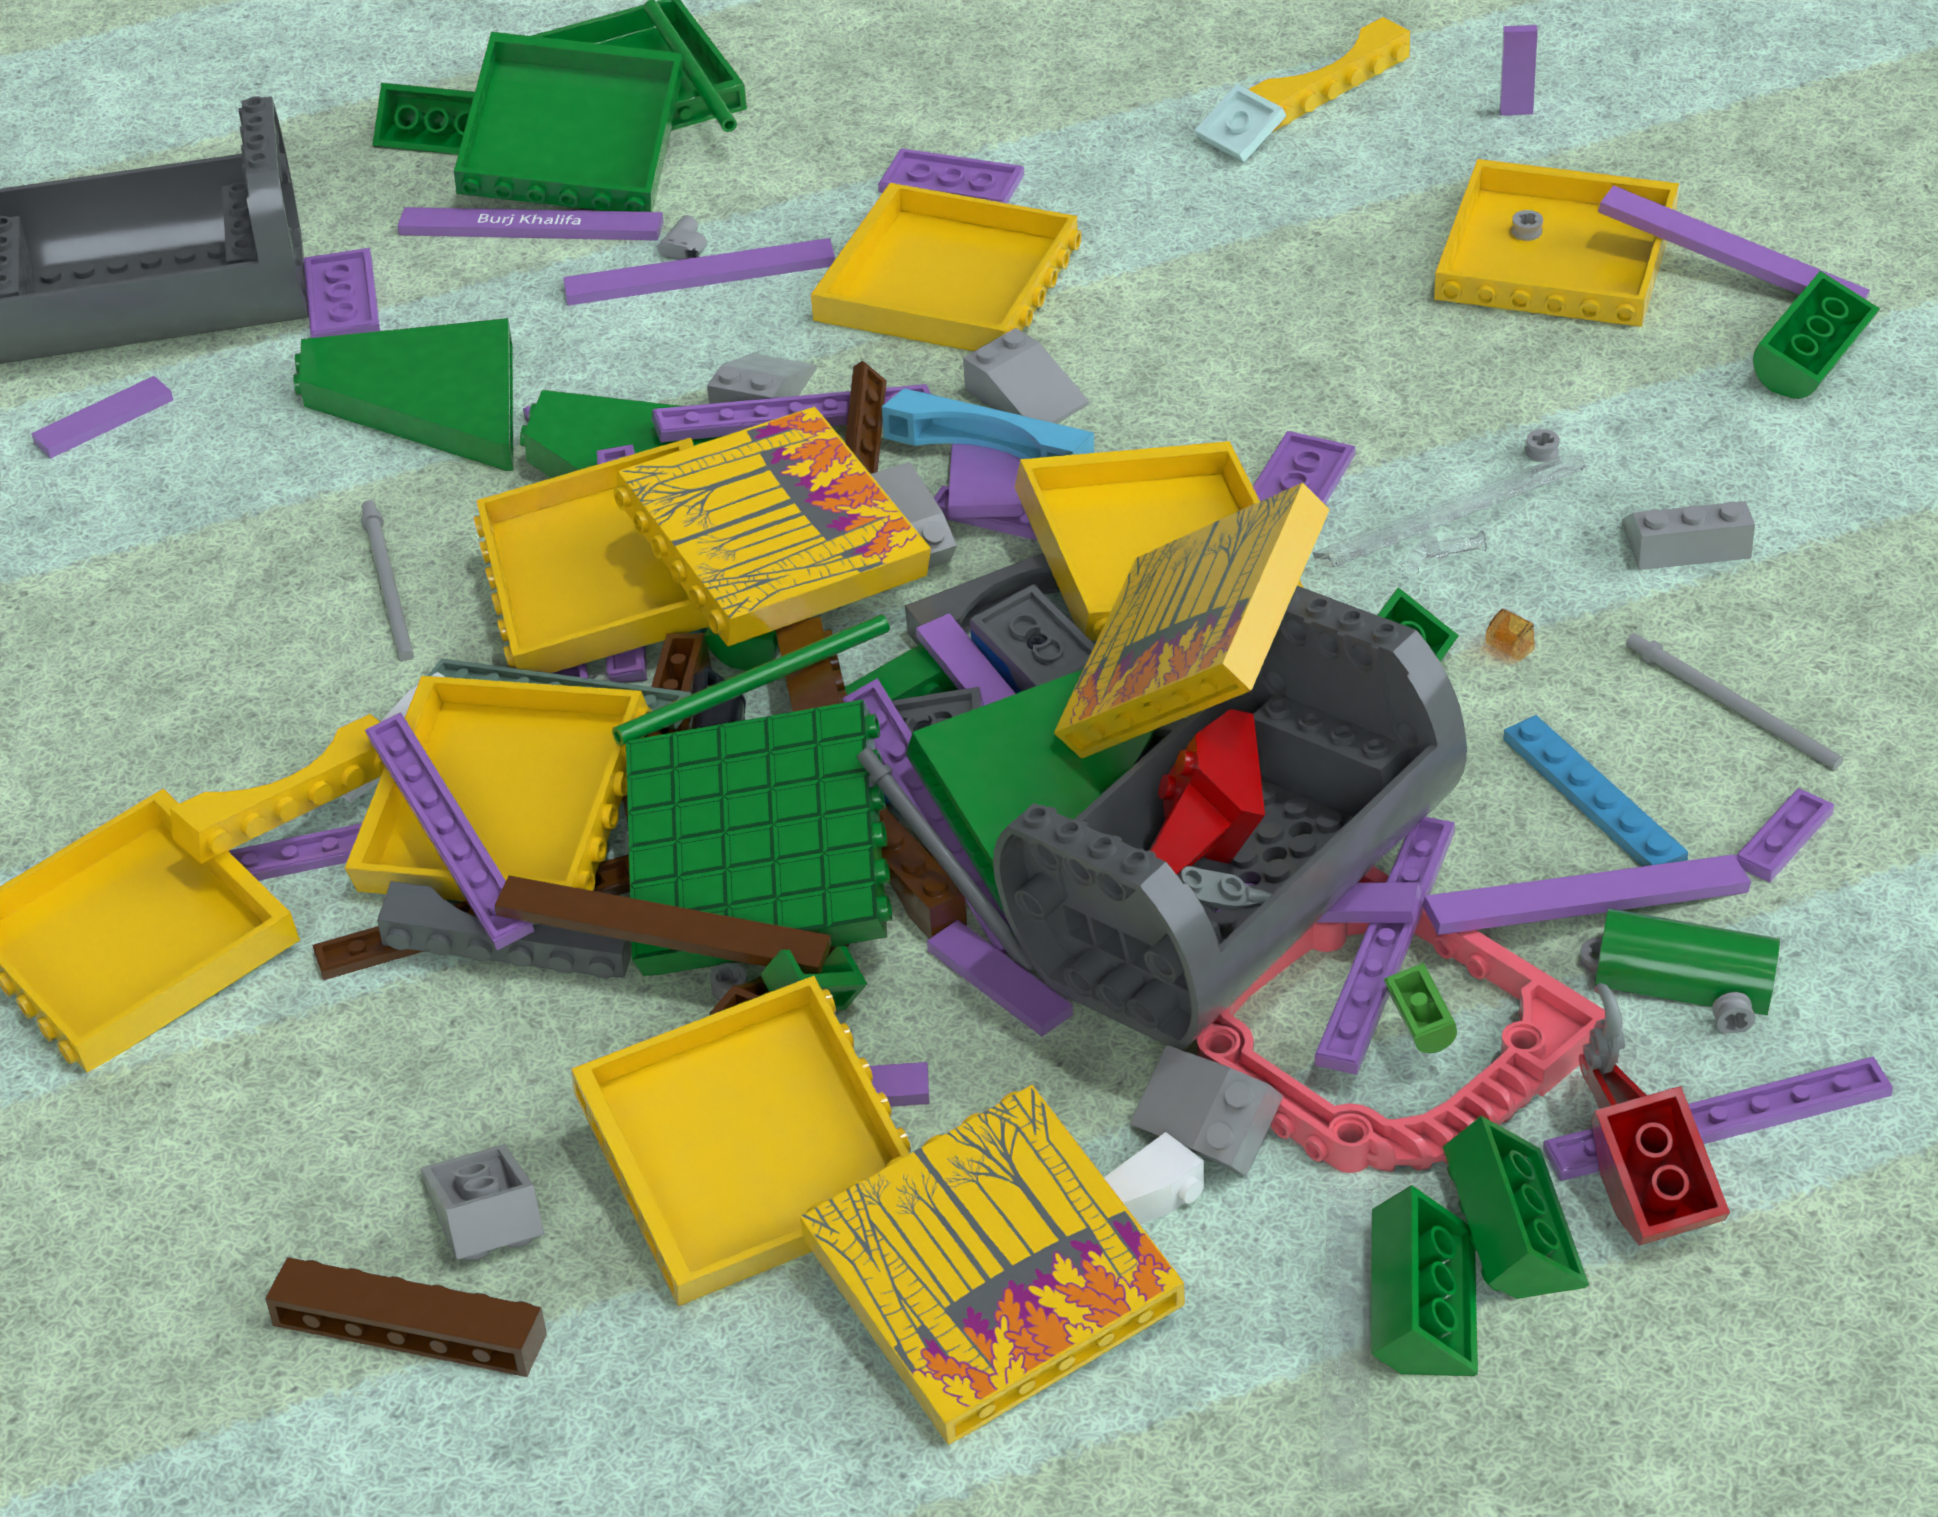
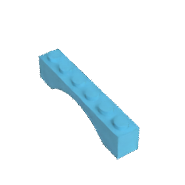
M906 388L902 389L882 406L884 439L913 446L952 443L976 445L1007 452L1021 459L1094 453V432Z

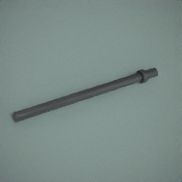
M870 747L861 751L856 758L870 774L868 780L871 784L880 787L1014 962L1028 972L1033 970L1035 967L1021 948L1013 931L892 777L891 773L893 770L888 764L883 765Z

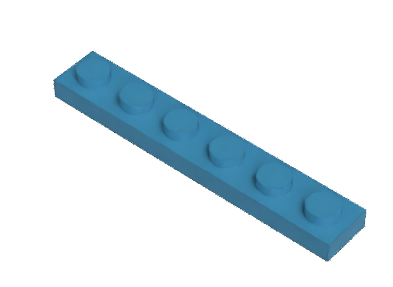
M1537 715L1504 729L1503 740L1642 867L1688 861V851Z

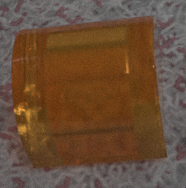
M1502 608L1490 621L1486 630L1485 641L1488 645L1521 661L1535 650L1534 624Z

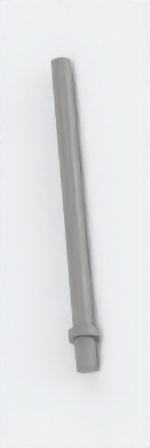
M367 500L361 505L363 512L361 523L363 529L368 532L398 657L401 662L412 660L414 653L382 531L384 520L382 514L377 511L375 502Z
M1636 633L1631 634L1627 639L1626 646L1642 655V660L1649 665L1654 662L1830 769L1835 770L1842 765V756L1664 651L1663 645L1657 641L1649 642Z

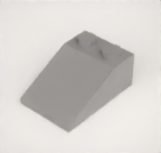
M1017 328L963 358L965 391L995 410L1057 424L1089 405V400L1040 342Z
M751 353L722 364L707 385L709 404L799 396L816 371L817 366Z
M907 462L872 473L871 476L931 548L928 569L950 562L957 544L944 513L912 464Z
M1166 1045L1130 1121V1125L1156 1137L1167 1132L1194 1154L1246 1176L1283 1099V1095L1271 1085L1233 1068Z
M506 1144L420 1168L447 1243L457 1260L462 1258L466 1260L480 1259L487 1256L490 1250L506 1245L508 1247H521L532 1242L534 1237L544 1235L534 1185Z

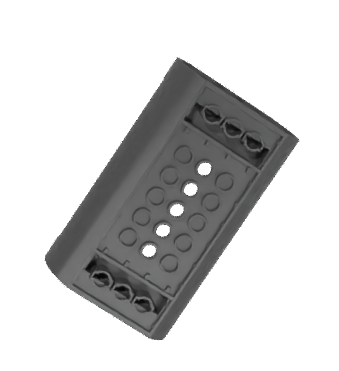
M253 96L241 101L242 108H238L242 125L239 126L243 143L241 145V154L0 188V364L309 318L303 259V239L285 144L272 96L263 98Z
M1296 586L1251 691L1189 715L1075 819H1069L1058 814L1056 809L1051 806L1046 807L1033 803L1001 832L995 845L993 857L995 881L1006 918L1030 962L1053 991L1160 1043L1180 1050L1187 1048L1445 799L1460 782L1467 760L1466 733L1461 708L1448 675L1434 652L1417 630ZM1230 709L1254 714L1265 816L1230 864L1202 857L1192 867L1236 875L1243 883H1258L1257 885L1248 886L1264 890L1272 895L1260 907L1251 906L1235 911L1221 910L1215 913L1218 909L1202 906L1188 883L1185 882L1183 884L1167 862L1157 858L1156 854L1150 851V848L1166 820L1164 817L1163 799H1160L1158 794L1161 778L1165 774L1168 775L1176 763L1179 752L1186 749L1195 734Z

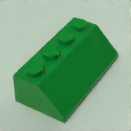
M381 82L372 146L458 155L475 91Z
M1483 1116L1477 1118L1443 1146L1449 1165L1447 1172L1455 1183L1460 1198L1458 1205L1466 1216L1471 1231L1470 1241L1478 1252L1483 1267L1481 1274L1490 1288L1495 1291H1502L1515 1299L1583 1289L1589 1286L1541 1148Z
M1410 1185L1372 1209L1371 1354L1400 1374L1476 1376L1478 1374L1475 1248L1470 1241L1471 1231L1466 1222L1413 1185Z

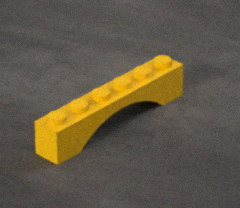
M1381 17L1361 28L1354 46L1334 63L1301 75L1268 78L1248 90L1283 108L1286 117L1273 130L1275 131L1284 125H1288L1300 116L1312 112L1322 104L1337 98L1353 87L1359 86L1375 75L1381 74L1395 64L1405 61L1410 57V30L1385 17Z
M368 714L338 728L333 741L323 754L291 776L250 789L203 792L171 807L173 840L202 864L381 777L385 766L365 732L366 729L380 723V721L373 715Z

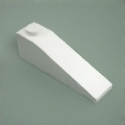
M1165 1132L1105 1176L1104 1179L1141 1225L1170 1214L1184 1203L1190 1204L1201 1195L1204 1189V1160Z

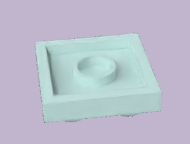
M1236 84L1194 131L1199 139L1244 163L1282 122L1286 114L1282 107Z

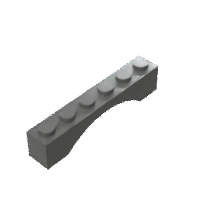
M1044 553L905 605L907 633L919 645L921 642L916 637V628L950 613L969 636L971 633L970 618L1032 584L1044 595L1061 592Z
M391 881L377 919L382 945L391 946L399 950L412 949L442 956L448 954L469 957L477 961L490 960L511 963L519 967L533 966L553 969L561 973L589 974L598 978H625L632 956L631 941L543 924L533 925L534 932L497 950L477 917L459 910L444 900L430 886Z

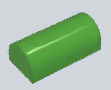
M1424 963L1383 978L1386 989L1419 1051L1427 1054L1437 1053L1446 1049L1454 1042L1457 1036L1456 1023Z

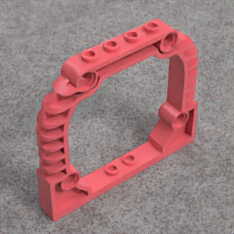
M1373 867L1358 883H1386L1389 876ZM1423 910L1414 933L1415 935L1433 945L1441 957L1445 959L1452 957L1465 965L1469 973L1476 979L1481 980L1485 978L1520 1000V1021L1507 1025L1502 1032L1501 1056L1446 1102L1424 1114L1398 1119H1387L1364 1105L1347 1103L1334 1106L1255 1053L1251 1030L1242 1021L1234 1017V1014L1251 995L1312 949L1322 952L1335 951L1345 944L1347 936L1365 933L1369 923H1315L1196 1038L1197 1056L1233 1068L1263 1081L1282 1094L1283 1099L1270 1126L1279 1137L1283 1139L1290 1137L1302 1145L1306 1154L1316 1162L1323 1160L1335 1169L1346 1173L1360 1172L1369 1165L1375 1169L1390 1172L1394 1171L1395 1165L1411 1166L1420 1171L1431 1168L1433 1163L1444 1161L1448 1164L1443 1146L1480 1116L1487 1118L1497 1125L1505 1123L1513 1117L1519 1108L1522 1109L1530 1103L1533 1096L1539 1094L1543 1097L1579 1066V1055L1584 1054L1583 1045L1589 1043L1590 1030L1594 1028L1596 1021L1605 1019V1010L1477 930L1437 935L1425 910Z

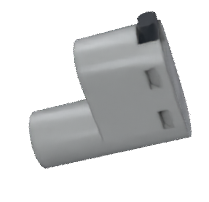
M685 215L659 243L658 252L661 256L677 260L699 257V254L707 246V241L702 234L696 232L698 230L697 221L693 217Z

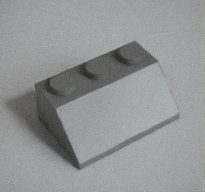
M1746 501L1702 506L1693 505L1663 510L1654 509L1634 512L1622 519V524L1639 570L1750 559L1752 557L1755 523Z

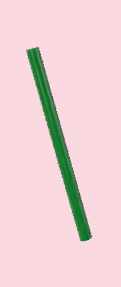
M648 0L643 7L645 13L670 51L682 53L684 72L723 131L732 132L737 127L736 119L657 1Z
M880 614L613 727L612 734L614 740L619 746H623L628 740L647 736L888 633L890 630L888 620L884 615Z

